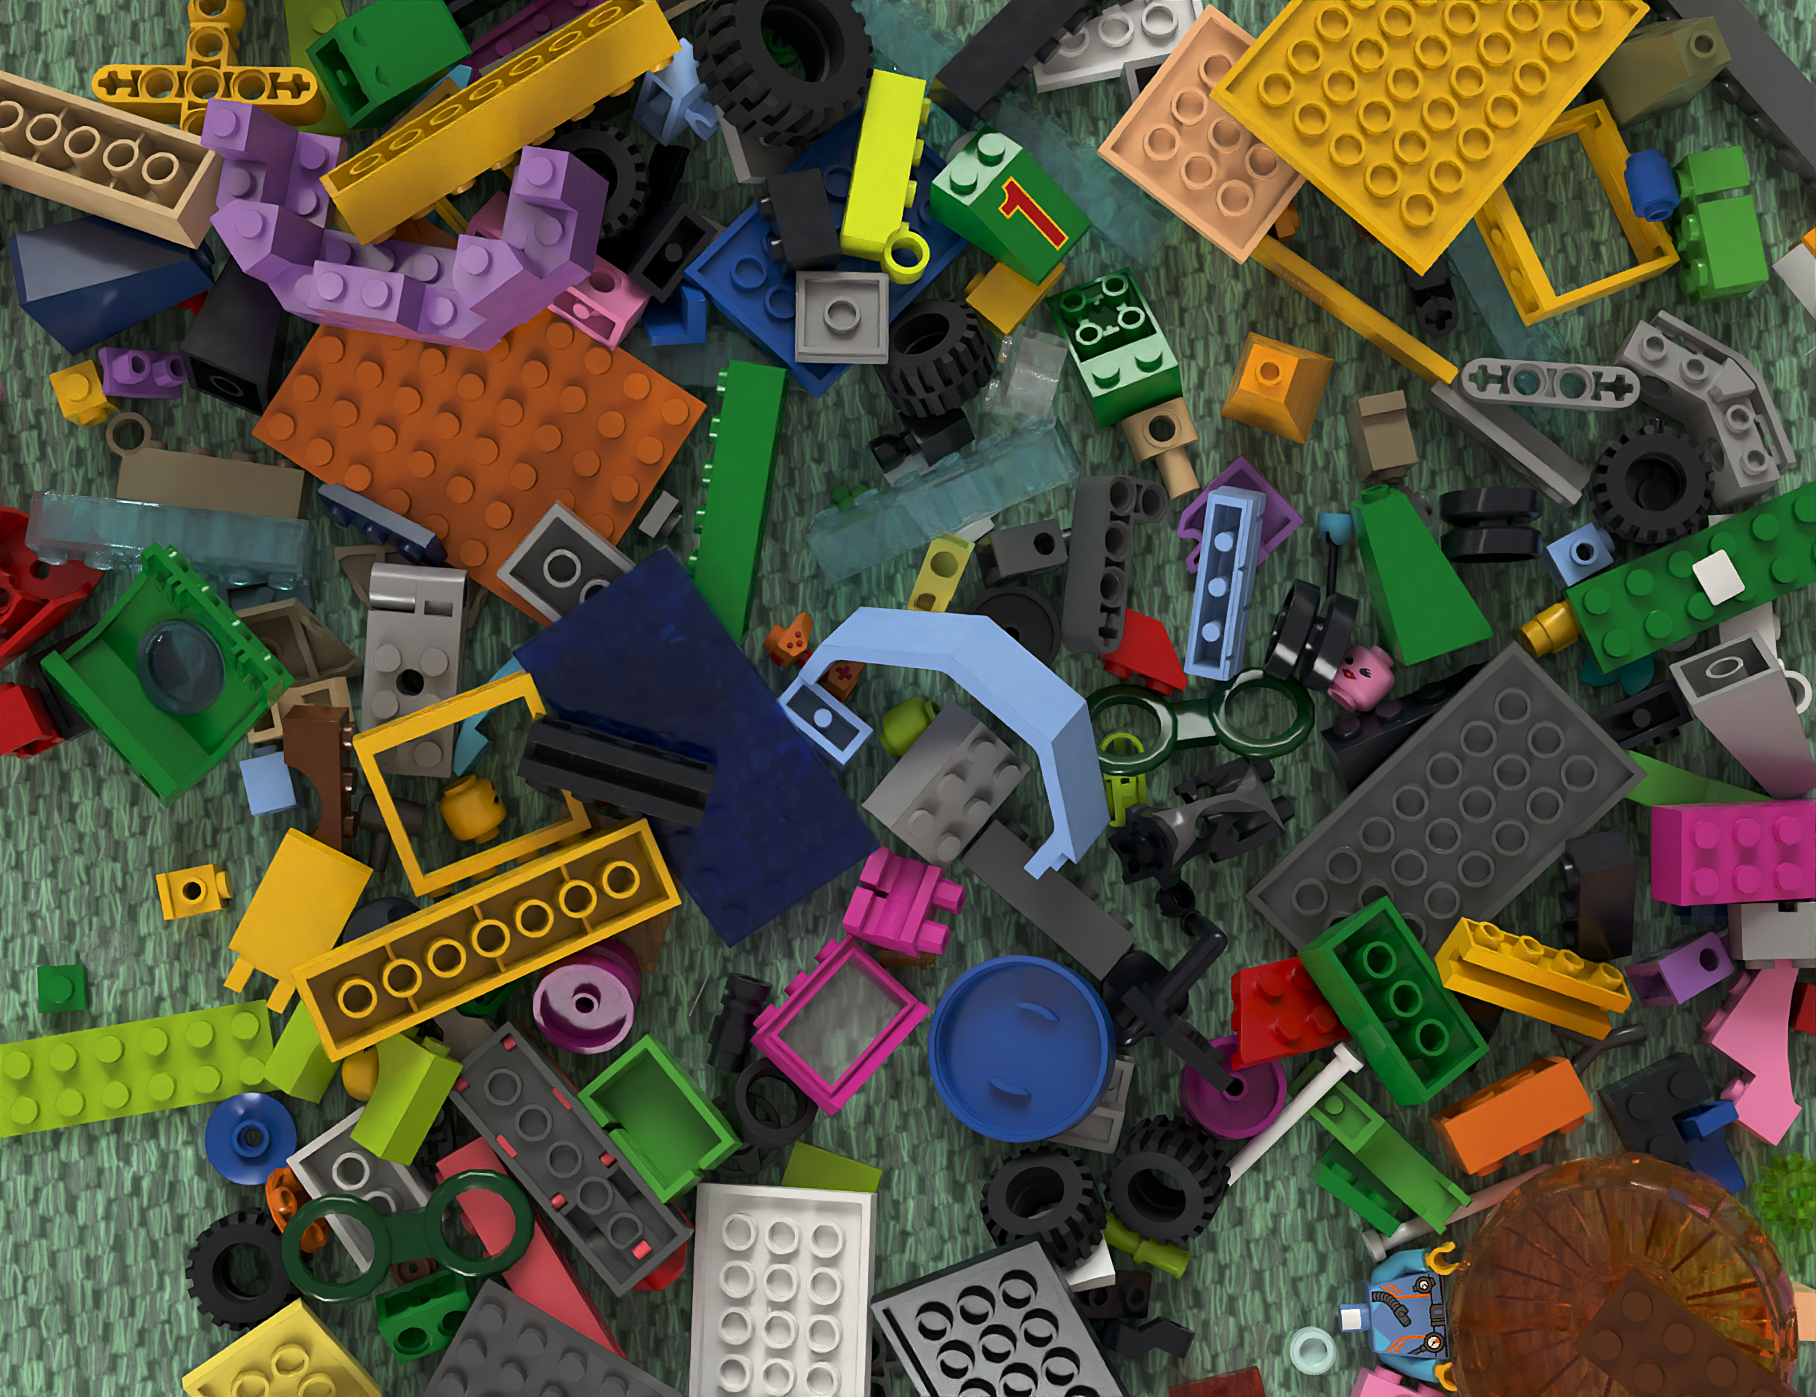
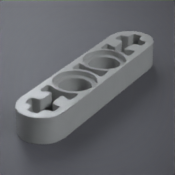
M1494 358L1472 360L1460 371L1457 380L1458 389L1462 396L1476 403L1608 412L1622 411L1637 400L1641 390L1640 381L1636 374L1622 367ZM1478 369L1483 370V377L1498 379L1502 376L1501 370H1506L1503 381L1504 394L1499 393L1502 384H1487L1482 392L1477 391V384L1469 382V377L1473 376ZM1518 372H1530L1537 379L1538 387L1533 395L1525 396L1515 389L1513 381ZM1564 375H1576L1582 381L1583 392L1579 398L1571 399L1562 394L1559 383ZM1593 376H1597V377H1598V379H1597V381H1596L1595 384H1594V378H1593ZM1616 378L1619 379L1620 386L1628 390V393L1621 396L1618 401L1615 400V395L1611 391H1599L1595 394V400H1591L1595 386H1609L1615 382Z

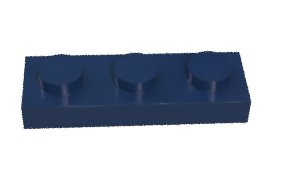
M323 482L317 490V494L327 508L325 514L339 526L347 528L350 524L355 526L374 544L384 546L385 543H388L397 548L398 553L415 565H420L421 562H424L432 567H440L447 558L448 554L437 534L338 483L328 485Z

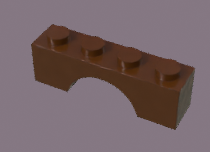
M293 705L283 718L284 763L301 771L312 781L322 803L320 824L304 834L359 861L358 854H352V838L355 839L358 832L357 811H351V795H355L357 790L358 773L356 767H350V751L355 750L352 740L353 736L357 734V727L355 723H350L349 707Z

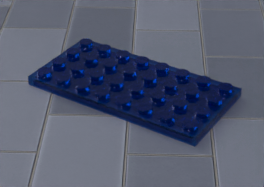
M667 544L513 650L512 654L526 673L531 674L534 684L560 719L717 765L716 776L706 802L705 812L699 829L689 826L688 830H677L664 825L660 817L644 813L643 817L647 819L662 858L728 948H731L880 848V841Z

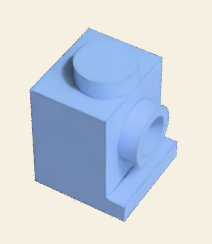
M1591 522L1543 548L1541 560L1558 591L1613 563L1614 561L1610 553L1615 551V546L1608 532L1603 527L1596 530ZM1578 545H1585L1590 557L1587 561L1578 558L1576 554Z

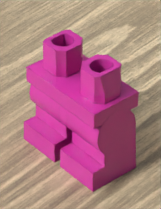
M874 843L859 879L863 888L856 886L842 921L847 935L851 934L854 940L894 951L905 952L906 955L919 958L921 951L945 954L951 936L950 927L933 922L938 909L955 915L961 912L967 896L964 887L946 879L942 868L933 865L927 866L917 860L892 854L891 849Z

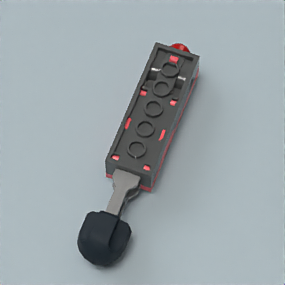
M393 896L373 899L359 907L349 919L343 936V945L416 913L421 909L411 901ZM457 1007L432 1017L443 1030V1043L451 1048L448 1056L464 1065L448 1096L618 1298L623 1296L628 1290L662 1291L685 1271L688 1239L692 1236L695 1225L676 1203H662L609 1137L608 1134L614 1129L601 1127L577 1097L581 1090L520 1018H513L498 1028L489 1016L480 1018L465 1016Z

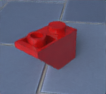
M1125 608L1121 644L1113 653H1099L1097 656V660L1105 663L1103 671L1128 680L1130 674L1147 680L1145 688L1166 697H1170L1173 691L1182 693L1188 681L1163 623Z

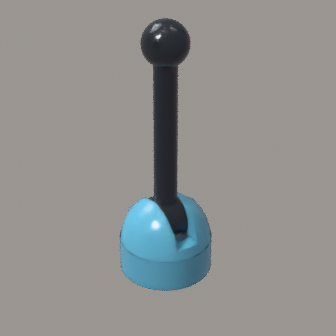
M1318 513L1317 527L1319 536L1325 543L1330 545L1326 599L1336 589L1339 546L1351 538L1354 530L1352 515Z

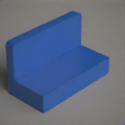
M682 278L673 290V298H667L664 304L656 299H649L641 319L651 345L706 343V299L701 289L691 285Z

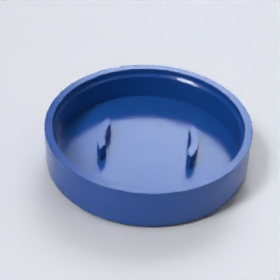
M1009 955L993 958L974 966L962 974L945 992L934 1012L930 1025L928 1062L931 1076L940 1097L949 1110L962 1123L972 1130L995 1140L1015 1143L1034 1142L1050 1139L1068 1132L1082 1123L1096 1109L1106 1094L1114 1073L1116 1037L1113 1022L1104 1001L1094 987L1079 973L1068 966L1047 958Z

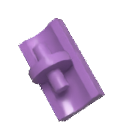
M104 347L98 350L99 359L104 369L103 395L168 400L182 397L181 384L187 381L188 376L185 372L181 355H178V353Z

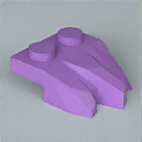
M1244 453L1210 482L1181 514L1176 536L1182 539L1194 537L1199 541V544L1186 558L1191 574L1198 571L1208 493L1212 490H1217L1221 486H1231L1267 494L1265 510L1260 515L1263 519L1257 566L1269 557L1271 551L1305 521L1300 512Z

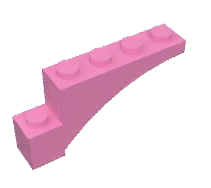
M1816 898L1788 899L1786 902H1816ZM1775 959L1774 969H1748V971L1741 969L1732 978L1727 987V991L1731 995L1723 1007H1714L1705 1017L1701 1025V1029L1705 1033L1699 1040L1744 1072L1741 1078L1738 1076L1733 1077L1724 1087L1720 1096L1724 1101L1732 1100L1739 1115V1118L1733 1121L1762 1142L1777 1146L1802 1109L1794 1101L1788 1062V1020L1792 992L1799 968H1792V959Z

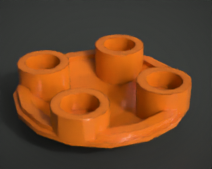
M289 1165L285 1168L275 1169L268 1176L265 1187L267 1204L275 1223L283 1234L290 1217L306 1202L313 1199ZM325 1217L316 1219L305 1229L301 1238V1250L307 1253L319 1252L327 1244L329 1223Z

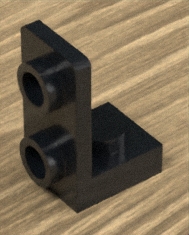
M1114 1270L1115 1285L1073 1292L1088 1318L1144 1319L1148 1315L1152 1274L1138 1270Z

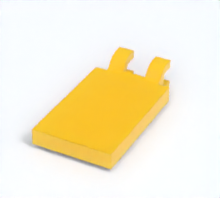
M290 827L228 948L240 953L230 971L224 986L241 993L254 969H257L279 980L265 1006L282 1014L296 990L295 983L288 969L333 949L374 869Z

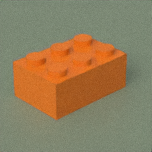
M1547 1054L1427 1118L1452 1166L1469 1175L1476 1172L1478 1177H1482L1502 1167L1503 1162L1501 1159L1509 1154L1518 1151L1519 1155H1524L1538 1149L1545 1143L1542 1137L1559 1129L1560 1133L1563 1134L1580 1127L1586 1122L1584 1115L1595 1110L1569 1059Z

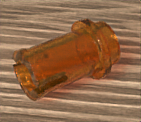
M879 947V961L884 969L921 965L922 970H927L928 965L936 964L935 953L921 951L919 958L906 955L905 952Z

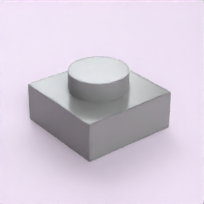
M663 491L638 529L655 543H658L662 535L669 539L683 519V516L678 513L682 508L680 501L666 491Z

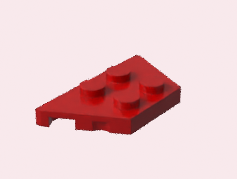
M1298 957L1243 969L1231 977V998L1234 1003V1009L1231 1013V1030L1237 1032V1053L1231 1056V1065L1234 1071L1340 1044L1342 1041L1348 1042L1353 1040Z

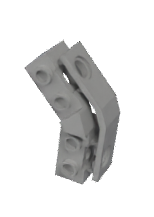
M1662 309L1649 324L1640 320L1619 344L1609 366L1626 368L1635 373L1640 381L1641 388L1638 399L1684 424L1688 435L1692 437L1690 439L1692 446L1696 448L1700 444L1704 449L1705 453L1701 457L1704 463L1710 461L1713 472L1709 474V481H1715L1714 491L1711 495L1717 509L1758 500L1781 479L1780 476L1797 462L1763 377L1742 354ZM1677 334L1686 338L1684 343L1686 347L1679 346L1667 338L1675 339ZM1654 377H1657V378H1659V379H1662L1664 382L1659 381V380L1655 379ZM1616 378L1612 384L1628 393L1627 388L1621 387L1619 379ZM1771 434L1774 444H1769V450H1767L1765 435Z

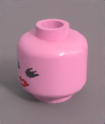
M1353 645L1345 651L1336 675L1327 691L1348 712L1353 713L1356 709L1362 712L1370 711L1394 687L1395 677L1390 669L1394 663L1389 655L1376 645H1373L1370 649L1361 645Z

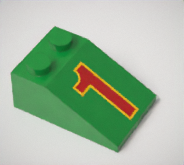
M987 124L931 182L928 215L1036 286H1039L1092 227V221L1023 147Z

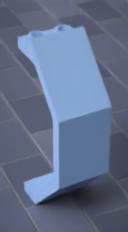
M859 607L819 645L798 673L800 677L812 686L838 660L942 671L953 678L1029 743L1039 757L1054 821V831L1024 866V869L1037 880L1049 867H1052L1057 872L1068 859H1071L1077 865L1111 821L1087 701L988 616Z

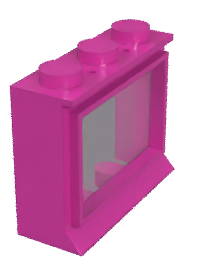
M851 934L840 944L833 938L814 958L821 965L810 976L804 971L797 975L784 989V992L790 998L779 1009L772 1003L753 1022V1025L759 1031L749 1040L830 1117L844 1106L932 1009L919 1002L852 939L853 936Z

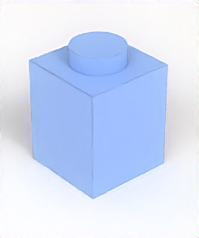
M278 745L252 750V759L239 762L253 816H265L305 806L298 771L296 768L284 763V751H280Z

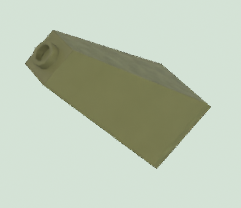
M1714 17L1652 22L1632 30L1583 88L1590 103L1603 98L1620 132L1686 106L1732 60V57Z

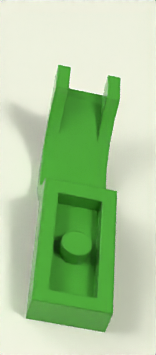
M1625 750L1648 776L1623 799L1650 809L1656 805L1774 800L1741 787L1700 776L1637 752Z
M1316 1057L1287 1087L1286 1093L1294 1098L1326 1065ZM1341 1079L1307 1111L1384 1185L1441 1236L1447 1230V1227L1443 1225L1444 1222L1461 1204L1468 1208L1473 1202L1457 1185L1420 1155L1386 1120Z

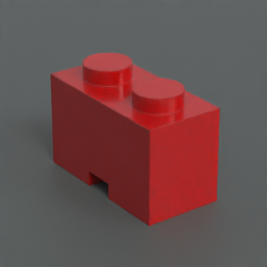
M14 682L0 685V756L13 757L16 755L20 759H30L65 741L39 689L28 687V685L15 686Z

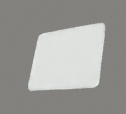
M1720 550L1692 566L1713 605H1718L1745 589L1724 550Z

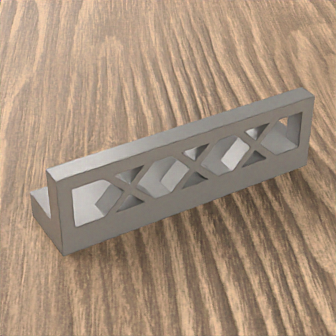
M1451 362V364L1458 368L1459 372L1449 386L1438 380L1431 386L1422 400L1532 488L1540 490L1542 496L1561 511H1565L1575 505L1583 495L1581 490L1589 482L1591 472L1507 405L1476 403L1463 397L1457 383L1462 369ZM1469 377V382L1476 383L1477 391L1482 392L1484 387L1472 377Z

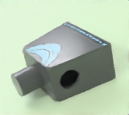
M1054 518L988 533L974 548L985 590L1055 572L1068 563L1072 527L1061 530L1058 520ZM1034 544L1039 547L1041 554L1037 552Z

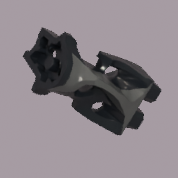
M1242 756L1174 787L1176 796H1181L1186 805L1181 807L1153 808L1147 804L1136 803L1125 808L1126 825L1108 838L1111 848L1121 859L1124 869L1122 879L1125 885L1154 877L1159 882L1163 891L1174 887L1181 879L1180 869L1192 857L1208 854L1213 863H1217L1255 849L1285 834L1286 831L1283 825L1294 816L1295 812L1287 798L1281 795L1271 800L1264 787V783L1275 778V770L1270 760L1248 759ZM1203 786H1211L1213 789L1211 797L1199 799L1197 796L1198 789ZM1197 818H1202L1200 835L1197 838L1195 835V821ZM1230 827H1234L1239 832V839L1235 842L1228 838Z

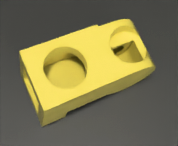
M938 528L930 543L909 599L907 610L945 613L976 544Z

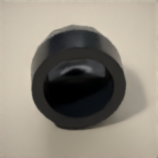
M886 433L868 442L874 457L885 474L899 467L906 458V447L896 451L893 446L894 443L901 440L895 434Z
M1182 879L1174 887L1165 891L1161 887L1155 896V905L1159 903L1162 909L1161 914L1170 919L1182 917L1195 908L1194 893L1191 887Z

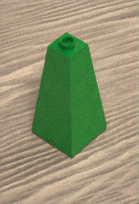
M1382 484L1363 490L1360 493L1362 498L1349 502L1383 650L1405 666H1409L1494 637L1492 628L1403 492L1393 487L1388 488L1387 484Z

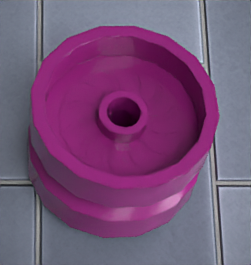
M607 937L544 966L533 995L532 1013L539 1030L552 1044L570 1053L588 1055L610 1050L623 1041L633 1025L636 1007L639 1004L642 993L643 975L637 959L623 944Z
M1237 1035L1216 1038L1209 1043L1227 1058L1221 1066L1234 1078L1232 1085L1240 1086V1094L1231 1096L1227 1093L1226 1089L1221 1093L1191 1066L1185 1063L1180 1071L1177 1087L1181 1110L1191 1125L1196 1122L1203 1127L1201 1132L1206 1136L1212 1134L1216 1139L1232 1141L1256 1135L1273 1124L1284 1107L1287 1083L1283 1066L1279 1060H1274L1234 1071L1231 1065V1056L1237 1053Z

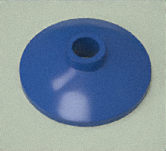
M259 1092L241 1093L222 1102L210 1116L205 1130V1149L210 1163L224 1178L241 1185H259L266 1183L268 1176L275 1169L285 1168L289 1165L286 1160L294 1155L297 1149V1126L290 1111L276 1098ZM251 1129H258L262 1133L263 1139L258 1146L251 1145L247 1140V1134Z

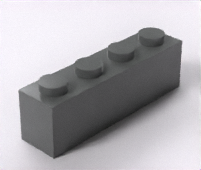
M1009 818L1004 824L995 819L962 857L960 862L1096 979L1102 981L1135 942L1136 938L1129 933L1134 925L1114 908L1108 914L1094 903L1099 895L1079 878L1072 884L1059 873L1062 867L1057 872L1052 867H1049L1038 880L1024 869V866L1036 854L1035 851L1024 843L1029 835Z

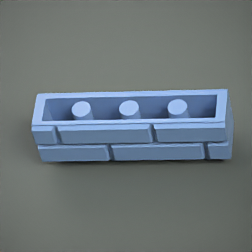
M1221 486L1217 490L1215 489L1208 493L1184 672L1187 674L1228 681L1234 675L1241 672L1250 608L1247 604L1251 603L1263 524V519L1260 515L1265 510L1266 493L1231 486Z

